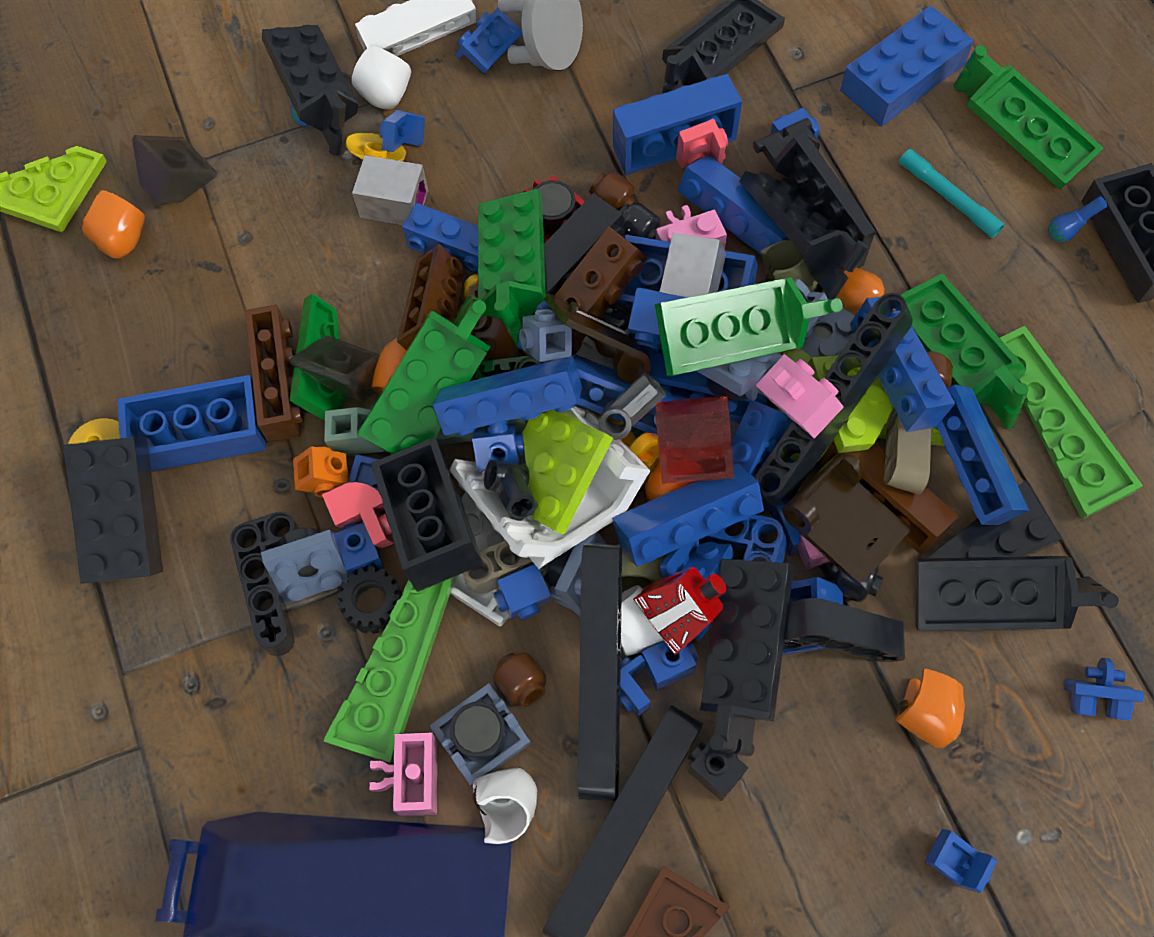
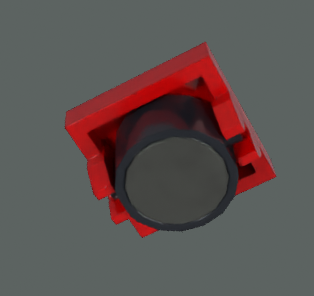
M554 175L545 182L536 179L533 184V190L539 189L542 195L544 243L585 202L574 193L569 185L561 182ZM525 188L524 192L530 191V189Z

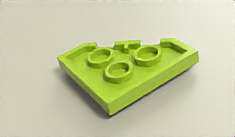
M75 146L65 150L66 154L50 160L47 156L25 164L24 170L10 175L7 171L0 173V212L63 233L104 168L107 160L103 154Z
M839 355L812 357L807 363L815 371L812 377L820 381ZM861 368L851 369L847 376L856 375ZM878 376L833 440L838 453L868 450L875 443L894 406Z
M553 409L542 412L533 419H529L522 434L526 466L529 470L528 485L538 504L532 518L555 532L565 535L613 437Z

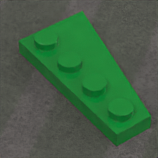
M312 293L304 298L290 401L325 421V411L343 409L342 403L346 401L345 388L340 387L339 374L343 372V364L336 350V347L340 345L337 309Z

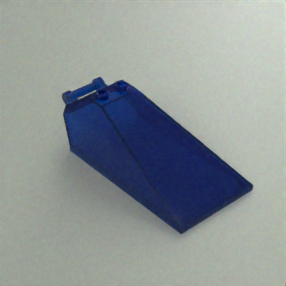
M253 812L208 821L202 827L200 842L170 839L168 852H171V859L162 907L157 909L155 921L185 924L183 937H505L513 841L502 844L485 843V828L270 812ZM187 854L197 855L188 910H177Z

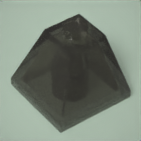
M134 135L132 139L139 183L150 194V197L158 203L182 202L213 180L218 173L183 137Z
M326 335L291 357L290 364L331 390L347 396L350 400L364 402L376 393L372 389L371 384L380 354Z

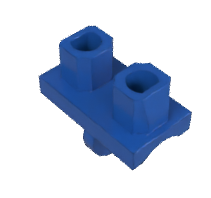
M1101 658L1098 661L1097 667L1086 666L1085 677L1096 678V682L1065 679L1064 690L1071 692V711L1076 714L1095 716L1097 697L1108 698L1106 716L1130 721L1134 710V703L1143 702L1144 691L1134 690L1133 687L1113 685V681L1124 682L1125 671L1114 670V664L1110 658Z

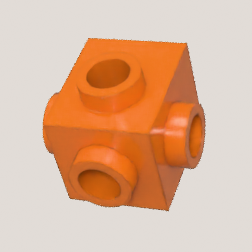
M311 446L293 459L295 490L315 493V496L323 498L322 494L348 483L349 470L347 468L346 453L332 451L329 447Z

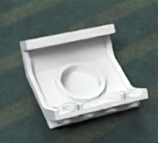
M575 404L571 409L561 412L601 431L600 419L590 409ZM613 439L565 535L555 532L534 520L532 515L525 517L522 521L510 519L497 492L485 489V471L478 472L476 462L455 459L449 471L459 482L460 488L466 491L474 500L477 509L482 511L491 521L493 529L500 533L508 542L510 550L520 557H529L539 569L613 522V517L626 512L649 474L650 469L620 439ZM525 454L521 455L519 464L526 465Z

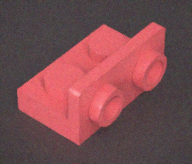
M711 119L680 131L676 156L680 168L687 167L708 154L723 164V159L726 158L725 149L728 146V139L724 129H718L715 120Z

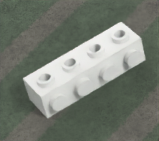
M409 0L402 4H393L386 11L377 15H367L360 22L356 23L355 26L358 39L364 51L370 45H376L395 56H399L476 23V8L472 0Z

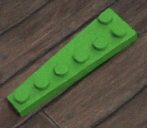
M1023 326L1000 337L1003 343L1026 368L1024 376L1018 380L1020 383L1026 384L1029 389L1023 404L1081 519L1083 520L1140 490L1143 487L1142 483L1028 329Z
M456 576L419 592L415 590L408 580L403 589L402 597L397 601L390 614L391 618L381 637L378 636L368 662L364 668H361L348 699L344 700L323 742L392 764L394 763L395 734L404 733Z

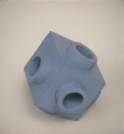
M537 310L535 315L523 317V329L519 332V339L524 351L539 362H549L572 356V328L564 325L553 310Z

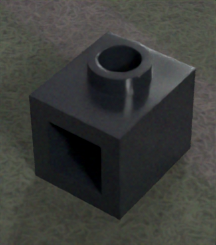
M703 742L695 748L688 758L693 762L688 772L721 801L724 800L748 769L732 753L713 750L710 744L706 745Z

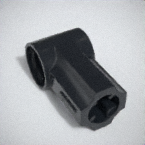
M491 459L484 472L485 489L497 492L510 519L522 521L525 517L534 514L538 504L528 487V467L523 464Z

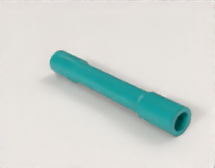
M910 148L902 155L899 160L900 165L919 180H923L954 205L990 238L993 239L1000 233L1005 223L985 207L978 205L933 169L932 165Z

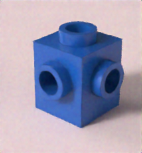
M506 423L496 428H490L486 425V427L476 428L474 431L472 442L478 472L485 471L491 459L520 463V457L525 452L523 434H517L516 423Z

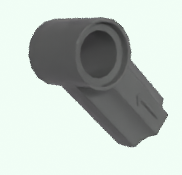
M644 372L615 400H611L605 405L599 424L601 431L613 437L614 440L627 436L631 427L666 396L660 384L652 376ZM617 413L622 415L626 422L621 425H615L609 421L608 416Z

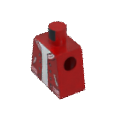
M689 567L651 582L633 600L673 654L676 655L723 610V604L718 597L726 592V585L717 574H711L704 579L696 568Z

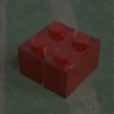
M727 396L663 401L656 404L662 484L734 478Z

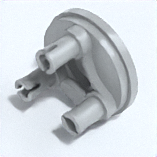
M498 0V7L502 13L522 12V33L525 45H511L509 47L508 60L511 64L530 63L532 66H543L549 70H563L572 64L578 54L583 32V19L579 0Z

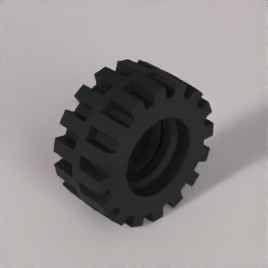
M369 567V570L365 571L364 568L357 569L358 574L350 573L347 576L349 579L347 583L343 581L340 585L342 591L338 592V606L343 617L354 629H359L363 633H367V631H371L373 634L379 633V629L383 628L385 630L394 606L402 597V592L395 578L391 574L389 575L386 570L382 568L377 570L375 567ZM369 588L381 589L385 594V601L380 609L371 613H364L358 609L357 600L363 591Z

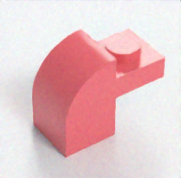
M353 482L341 485L322 494L335 526L343 528L350 523L364 522L373 545L383 549L394 544L386 513L382 515L385 509L378 490L364 483Z

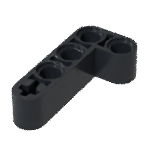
M275 512L244 522L236 526L230 536L255 638L273 656H283L289 653L293 648L295 639L286 604L263 564L261 552L277 547L279 540L283 537H277L280 529L290 527L289 532L300 529L292 516L286 512ZM257 538L253 546L244 548L247 540ZM265 568L264 574L261 577L252 579V575L257 569ZM273 599V604L269 609L260 611V606L265 600ZM268 624H272L279 632L276 634V641L271 642L274 639L273 629Z
M802 599L789 603L783 649H796L816 645L875 661L898 662L905 659L904 623L825 599Z

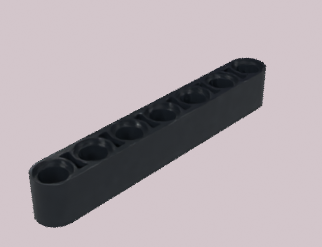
M887 293L876 301L823 377L839 391L836 396H841L839 401L844 408L815 438L793 421L757 472L755 479L759 483L761 496L769 504L783 506L793 498L911 328L913 317L901 295ZM900 311L896 317L887 318L890 313ZM881 339L876 346L867 347L871 341ZM861 368L856 375L847 376L851 369ZM800 452V457L797 461L788 463L792 454ZM780 481L779 488L773 492H768L773 482Z
M584 544L582 549L578 742L579 799L616 801L619 792L622 625L621 545Z
M670 706L543 928V934L548 937L586 936L704 723L675 706Z

